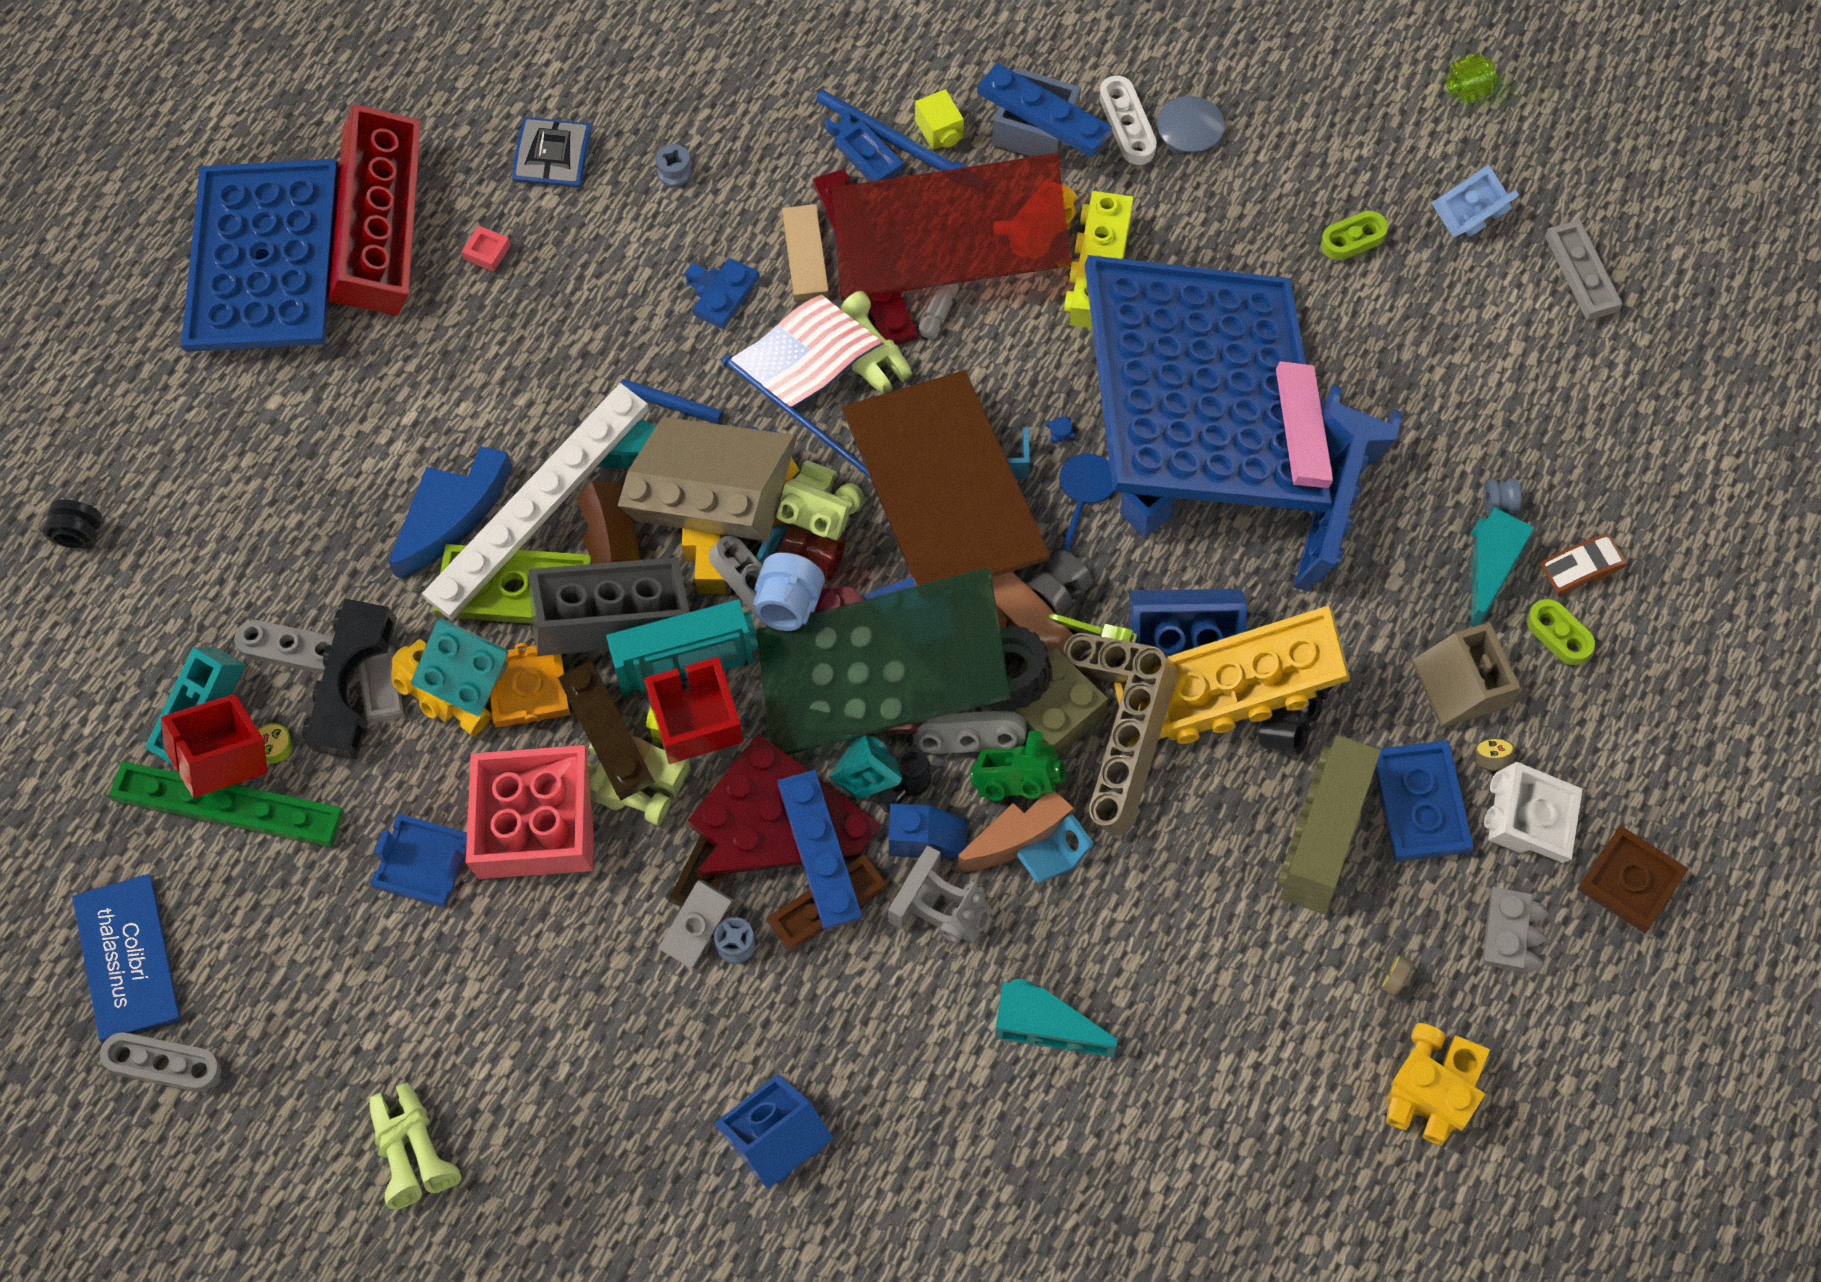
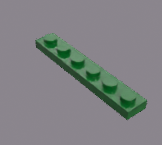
M125 761L121 762L109 793V797L114 802L333 848L344 815L341 807L238 785H231L193 798L181 779L180 773Z

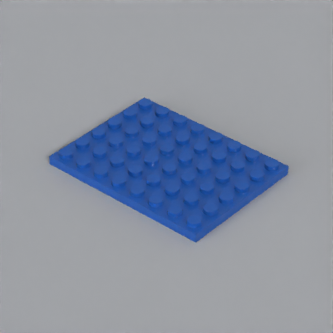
M1088 255L1084 265L1113 492L1326 512L1332 504L1329 488L1293 485L1276 368L1280 361L1306 365L1291 279Z

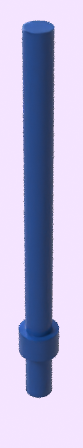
M823 89L818 93L816 97L817 102L838 114L840 108L846 109L850 114L852 122L857 123L862 120L877 136L947 175V179L959 186L964 184L982 195L989 191L990 183L971 173L970 168L958 161L951 162Z

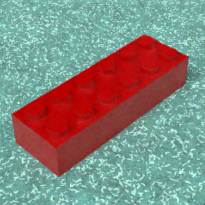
M352 104L342 131L328 301L398 316L409 295L421 120Z

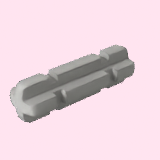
M949 276L941 278L938 285L939 290L935 291L925 312L926 317H923L919 325L920 336L930 340L937 337L941 329L939 326L943 324L953 303L951 300L955 298L959 290V281Z

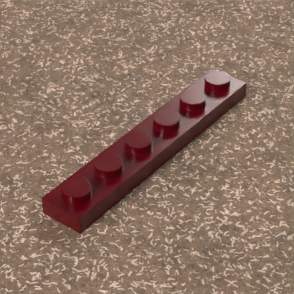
M841 169L813 178V186L859 291L865 292L870 299L869 316L875 329L884 339L893 340L895 345L916 340V328L846 170Z

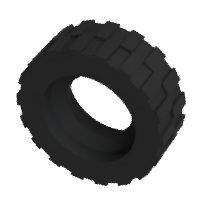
M997 627L993 631L985 632L978 640L973 641L970 650H967L965 655L964 668L974 698L977 701L980 700L983 706L994 708L996 711H1016L1018 708L1030 706L1032 702H1037L1042 698L1041 695L1047 692L1049 682L1052 681V666L1046 644L1043 640H1040L1037 633H1032L1025 627ZM1017 656L1022 657L1027 663L1026 671L1019 677L1011 680H995L990 675L991 665L1002 658Z

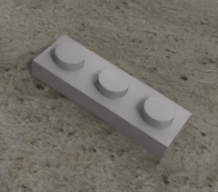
M1577 220L1548 228L1545 238L1586 320L1620 312L1623 304L1581 221Z

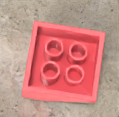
M585 745L471 754L466 864L478 879L593 871L594 830L588 757Z

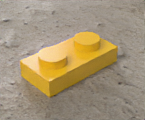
M1415 1047L1391 1083L1392 1086L1460 1131L1465 1128L1486 1095Z

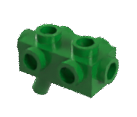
M1032 730L1028 733L1026 746L1010 749H981L976 764L971 767V784L973 788H977L980 797H986L991 801H999L1003 797L1012 795H1023L1028 799H1036L1040 795L1053 793L1056 784L1064 783L1066 777L1064 762L1058 760L1055 746H1042L1043 734L1040 731Z

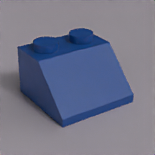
M779 1074L714 1123L752 1174L767 1189L775 1183L785 1180L793 1169L807 1158L817 1155L823 1146L833 1139L811 1102Z

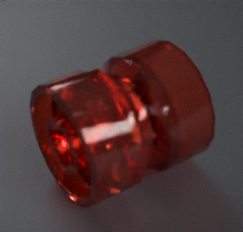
M792 524L784 537L779 553H792L812 561L823 572L824 583H829L841 563L846 540L839 538L836 541L828 537H822L808 529Z

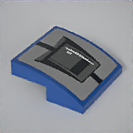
M524 117L517 142L512 180L516 182L581 188L585 158H588L592 124Z

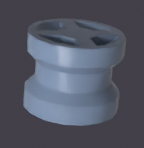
M669 144L660 148L655 157L659 180L670 187H678L687 183L692 174L689 152L677 144Z
M1517 478L1507 479L1504 483H1498L1495 479L1485 480L1483 501L1487 516L1490 515L1494 507L1507 512L1509 515L1519 514L1521 490Z
M729 917L716 927L714 932L716 950L724 961L738 964L752 956L755 949L753 930L747 921L738 917ZM728 945H736L737 947H728Z

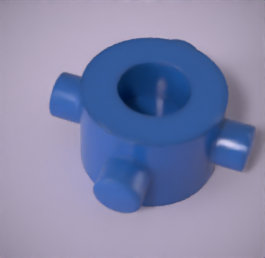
M1057 417L1053 421L1048 420L1046 427L1050 428L1052 443L1056 444L1057 442H1064L1069 438L1072 440L1075 438L1076 433L1072 432L1070 417Z

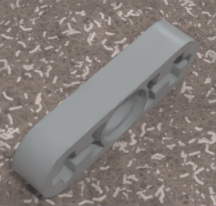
M730 535L724 536L710 548L709 560L717 572L757 617L755 613L756 606L752 605L757 591L748 587L745 576L751 575L758 579L762 564L740 539ZM727 550L732 554L729 559L724 555ZM742 565L744 568L738 572L736 569ZM762 622V624L771 630H777L767 626Z

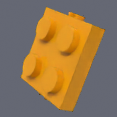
M518 643L515 645V649L508 650V656L505 660L508 663L507 668L490 694L495 728L522 723L528 724L529 722H539L540 720L571 715L569 699L557 678L565 674L562 654L537 656L536 645L530 646L528 643ZM520 648H526L525 651H519Z

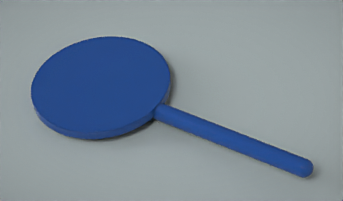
M1076 455L1067 460L1061 468L1059 476L1060 486L1069 498L1077 502L1061 549L1062 551L1069 552L1084 504L1100 503L1114 493L1110 463L1099 455Z

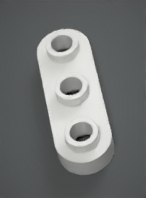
M1123 76L1106 78L1100 86L1099 99L1108 122L1112 126V131L1120 151L1128 162L1135 165L1146 164L1154 158L1157 142L1134 86L1130 80ZM1118 95L1120 98L1114 99L1111 96ZM1128 121V122H1131L1132 124H1130L1129 126H1127V125H1124L1123 122ZM1141 148L1143 151H1136L1134 149Z

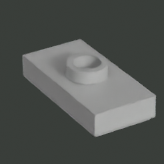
M699 879L658 949L692 969L734 899Z

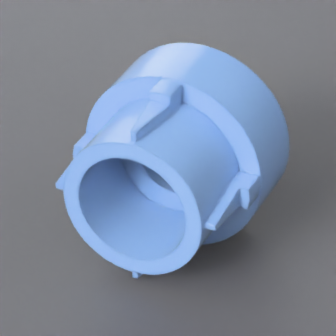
M775 553L768 556L764 560L754 588L757 593L752 605L756 606L755 613L759 620L773 629L782 631H793L800 628L802 624L806 625L810 612L815 611L825 582L823 572L812 561L796 554Z

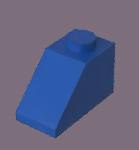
M890 804L889 856L920 857L928 845L941 852V858L958 859V855L967 847V820L930 805Z

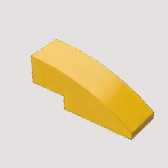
M683 528L682 550L684 560L696 561L695 584L697 594H727V582L709 560V550L721 539L720 534Z

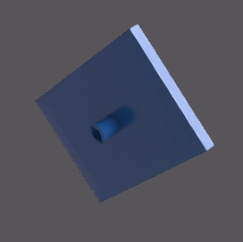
M337 159L200 166L181 347L185 352L325 345L340 166Z

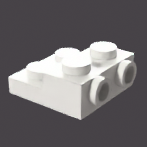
M1519 762L1503 768L1493 776L1490 783V791L1496 795L1494 806L1487 811L1484 818V826L1490 829L1488 840L1518 853L1531 850L1561 863L1572 860L1583 789Z

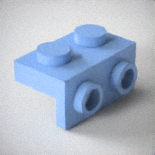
M1487 165L1434 200L1431 204L1453 237L1465 232L1470 237L1487 226L1484 222L1486 218L1492 215L1496 219L1512 209L1509 202L1517 198L1519 193L1516 189L1506 193L1490 165Z

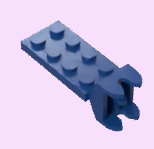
M1334 384L1327 396V400L1320 399L1333 482L1329 487L1332 504L1326 512L1314 511L1294 583V588L1307 592L1317 582L1322 583L1331 568L1336 569L1340 564L1344 553V548L1340 547L1341 540L1349 531L1352 523V516L1348 515L1350 506L1357 500L1361 485L1357 484L1358 476L1364 471L1368 463H1374L1396 440L1401 421V411L1392 409L1387 422L1340 404L1341 387Z

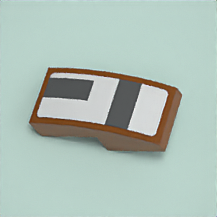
M1609 533L1574 545L1540 562L1543 571L1558 596H1562L1590 580H1593L1594 583L1628 566Z

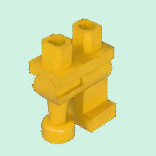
M1417 1023L1415 1024L1411 1039L1416 1044V1049L1431 1058L1432 1051L1442 1049L1446 1034L1434 1026ZM1455 1035L1448 1046L1442 1066L1475 1087L1490 1049ZM1391 1086L1386 1098V1102L1390 1103L1386 1123L1400 1130H1407L1413 1114L1428 1119L1422 1138L1442 1146L1452 1130L1455 1131L1456 1127L1394 1086Z

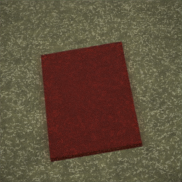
M1054 153L834 187L832 197L834 201L840 284L839 295L841 300H846L850 295L858 291L865 292L869 297L1070 267L1072 257L1070 256L1059 154Z

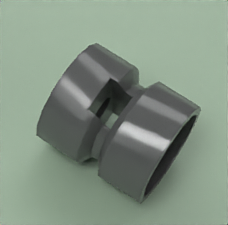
M1059 550L1043 566L1044 572L1039 571L1026 583L1056 615L1063 616L1072 606V599H1079L1093 584V578L1079 559L1066 551Z

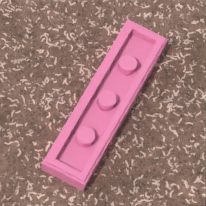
M1280 361L1276 368L1293 485L1329 488L1333 482L1315 367L1313 365Z

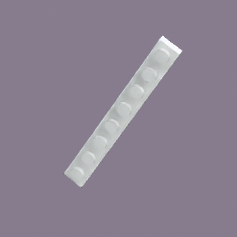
M620 383L422 593L424 599L452 621L648 412V403Z

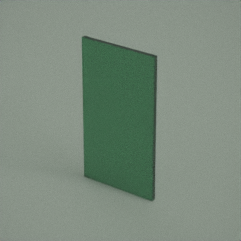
M989 567L810 614L806 625L802 624L800 628L793 631L777 630L769 626L756 629L769 740L787 755L1011 698L992 573Z

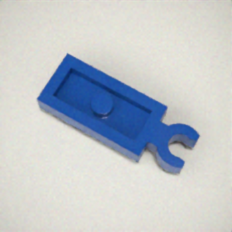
M839 109V119L842 121L840 123L832 122L829 117L825 118V129L830 135L835 136V146L876 189L904 172V163L862 120L853 125L850 114L846 109Z

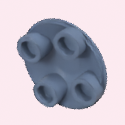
M1183 96L1169 101L1162 107L1157 117V130L1160 137L1168 145L1169 149L1177 154L1202 152L1217 146L1225 129L1224 117L1218 107L1212 102L1196 96Z

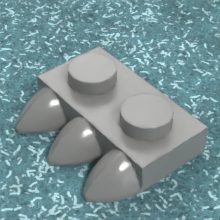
M1492 887L1489 898L1482 965L1518 972L1535 971L1545 965L1536 954L1526 950V947L1537 946L1547 940V937L1539 929L1530 925L1529 921H1539L1550 915L1549 911L1542 904L1532 900V894Z

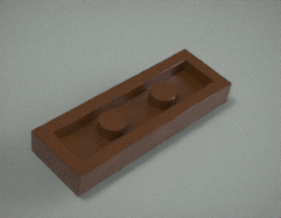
M865 854L846 865L859 907L887 890L886 882ZM811 890L803 893L767 917L768 924L789 953L823 932Z

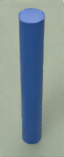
M622 379L620 382L642 400L716 424H719L723 416L722 410L627 379Z

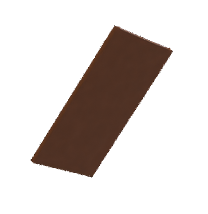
M966 370L842 406L844 417L921 599L1050 560L1048 549Z

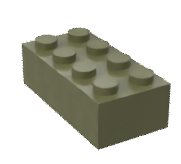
M1339 735L1335 736L1332 747L1323 746L1276 883L1283 886L1280 896L1281 900L1325 915L1335 891L1381 749Z

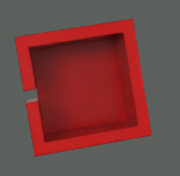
M719 656L685 666L690 689L684 691L678 668L644 678L647 695L668 764L743 743L741 724Z
M235 694L161 717L165 752L177 772L180 771V777L193 798L268 774L264 738Z

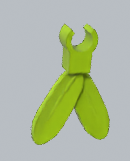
M1049 614L1048 617L1057 624L1066 626L1068 629L1078 633L1092 634L1135 643L1137 634L1132 633L1133 630L1105 624L1104 628L1055 614Z

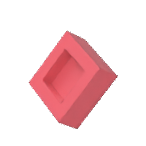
M478 225L461 253L464 260L494 272L511 244L509 237Z

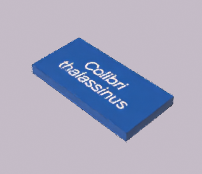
M146 874L72 896L99 1041L103 1044L107 1038L116 1033L137 1035L181 1022L182 1019L153 877L150 874Z

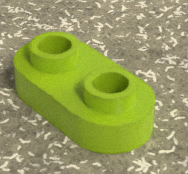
M1364 211L1334 223L1323 232L1321 240L1322 252L1330 259L1345 260L1377 247L1385 240L1388 230L1387 220L1378 212ZM1365 230H1370V231H1372L1374 234H1373V235H1367V234H1365L1363 231H1365ZM1333 243H1341L1343 247L1335 246Z
M1543 599L1537 601L1532 606L1527 616L1528 628L1555 656L1568 665H1581L1590 658L1595 648L1593 635L1563 605L1552 599ZM1547 618L1551 621L1552 625H1543L1540 619ZM1567 644L1576 645L1579 651L1573 652L1569 650Z

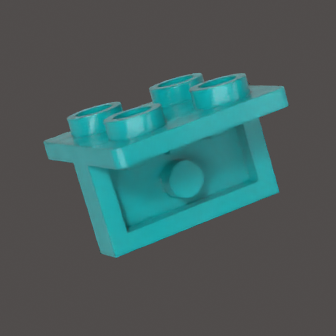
M440 618L434 626L411 684L467 712L480 716L493 688L502 678L508 663L505 660L508 656V650Z

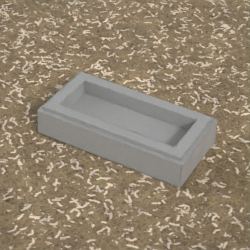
M393 645L389 646L386 654L373 656L358 666L367 724L405 717L402 694L395 689L391 681V661L396 653Z

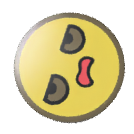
M1499 738L1483 740L1475 747V761L1483 769L1491 771L1502 770L1515 761L1514 745L1507 740Z
M1400 954L1386 976L1381 989L1392 996L1398 995L1413 969V961Z

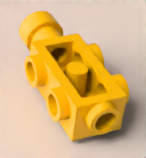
M418 639L409 647L403 646L400 648L391 661L392 684L399 693L403 695L411 693L419 700L420 709L427 717L434 719L438 716L446 723L454 716L460 721V727L472 737L478 735L492 719V713L484 708L480 716H476L411 684V680L427 645L422 639Z

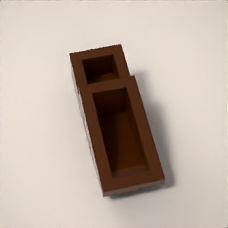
M591 481L576 498L589 527L582 536V539L593 564L640 560L633 519L618 507L622 492L620 482Z

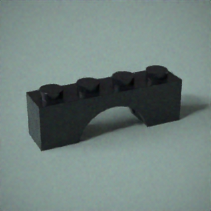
M345 598L342 610H337L333 621L335 634L332 645L326 647L323 655L325 669L322 680L316 682L313 690V702L315 703L311 716L305 719L302 729L304 743L312 751L357 760L367 724L358 714L351 710L347 698V687L350 677L359 664L373 656L388 652L397 617L389 607Z

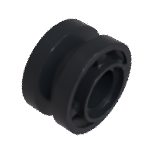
M67 499L53 501L48 511L50 519L44 525V536L51 542L67 548H93L98 537L96 530L101 526L102 514L96 508L83 502Z

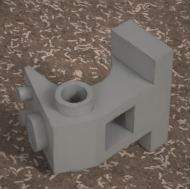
M927 845L889 907L888 921L903 929L911 914H914L940 928L939 933L952 942L959 943L963 939L974 943L979 933L987 927L993 911L985 899L986 894L973 881L970 884H966L964 889H960L940 878L936 872L941 865V852ZM940 895L959 904V907L953 911L952 916L944 915L933 909Z

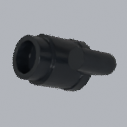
M909 748L902 751L897 757L896 761L902 780L893 789L889 788L881 792V807L884 812L890 813V804H900L906 796L916 797L922 795L930 787L932 777L929 759L921 750Z

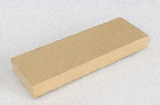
M816 204L782 208L794 302L810 300L819 295L829 298Z

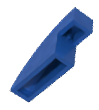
M480 446L468 477L426 467L389 559V564L395 577H407L433 563L444 555L445 544L457 545L475 529L498 499L513 470L508 452Z

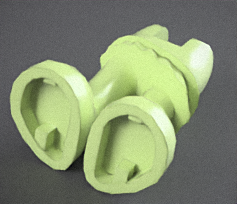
M858 291L844 301L841 310L881 340L884 345L860 357L851 365L852 370L860 374L878 392L885 394L892 391L893 388L880 367L887 364L903 382L912 375V372L898 345H895L893 340L884 339L868 319L871 307L870 299L865 292Z
M409 1083L396 1086L399 1102L405 1114L395 1118H390V1110L381 1092L370 1097V1112L375 1130V1144L380 1146L378 1156L388 1157L391 1169V1181L386 1188L384 1196L389 1209H401L417 1202L422 1196L421 1187L405 1151L404 1145L408 1141L412 1144L422 1182L427 1192L439 1193L456 1186L462 1179L458 1167L450 1162L441 1160L435 1152L426 1129L430 1122L426 1116L427 1111L420 1103L417 1094Z

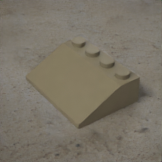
M662 417L627 472L618 507L637 522L768 542L797 437L792 434Z

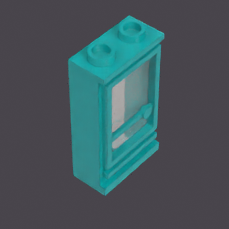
M739 599L606 635L623 699L632 697L631 691L640 689L641 693L647 692L644 681L646 677L678 668L681 682L688 681L685 668L687 665L719 656L723 671L745 665L744 660H747L748 664H753L752 650L758 649L755 636L756 630L751 612L743 613Z

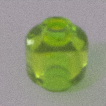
M1474 53L1453 61L1449 66L1450 75L1444 77L1450 96L1457 95L1459 100L1464 103L1490 95L1493 92L1494 84L1498 83V77L1491 58H1484L1480 53Z

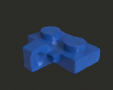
M730 257L720 271L715 268L708 271L706 268L691 263L684 273L686 284L696 288V295L700 297L693 307V315L724 330L759 280V271Z

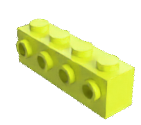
M1092 191L1090 204H1083L1080 224L1086 225L1085 232L1077 233L1075 253L1080 254L1079 262L1072 261L1069 282L1075 283L1074 291L1067 290L1064 312H1070L1069 325L1092 328L1084 264L1088 255L1124 259L1133 196Z

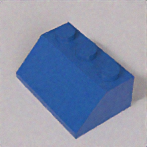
M1242 589L1129 590V629L1133 630L1132 633L1137 634L1135 643L1159 648L1167 657L1246 632L1247 602Z

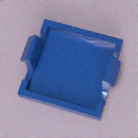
M398 814L393 825L392 835L388 830L382 831L373 851V854L379 857L381 863L378 870L374 872L370 882L371 887L446 908L466 856L467 832Z

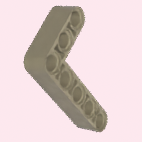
M1077 633L1066 641L1063 651L1064 656L1086 677L1126 685L1089 808L1090 816L1097 825L1112 835H1122L1131 829L1135 821L1176 682L1177 669L1174 663L1159 648L1092 634ZM1091 649L1089 657L1080 661L1082 654ZM1126 656L1125 662L1121 666L1114 668L1116 661L1120 657ZM1161 663L1160 669L1156 673L1149 675L1151 667ZM1151 698L1149 706L1142 711H1138L1140 703ZM1140 734L1138 742L1134 746L1128 747L1129 740L1133 736ZM1129 770L1127 779L1123 783L1117 784L1119 775ZM1118 807L1116 816L1106 821L1108 811Z

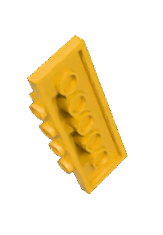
M1328 605L1168 656L1176 666L1177 678L1159 739L1168 737L1171 741L1177 740L1179 744L1192 743L1199 739L1200 732L1213 729L1215 733L1228 732L1236 727V721L1249 718L1252 722L1264 721L1272 716V710L1286 706V709L1290 711L1303 709L1309 705L1308 699L1317 697L1316 691L1350 681L1333 610ZM1161 663L1153 665L1149 675L1156 673L1160 669ZM1114 682L1120 706L1126 685ZM1151 698L1142 701L1138 711L1146 709L1150 704ZM1140 734L1133 736L1129 740L1128 745L1130 747L1138 742Z

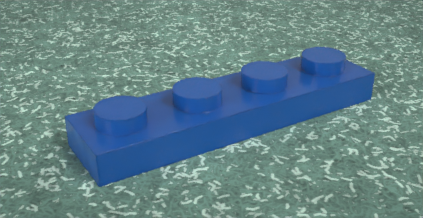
M996 63L977 85V94L1091 158L1094 157L1111 136V125L999 63Z
M812 770L778 780L779 792L823 931L861 920L862 914L816 771Z

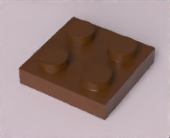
M1620 825L1577 890L1646 934L1689 868Z

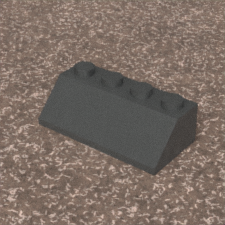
M678 557L529 569L528 572L532 627L537 656L610 650L606 638L608 634L690 612Z

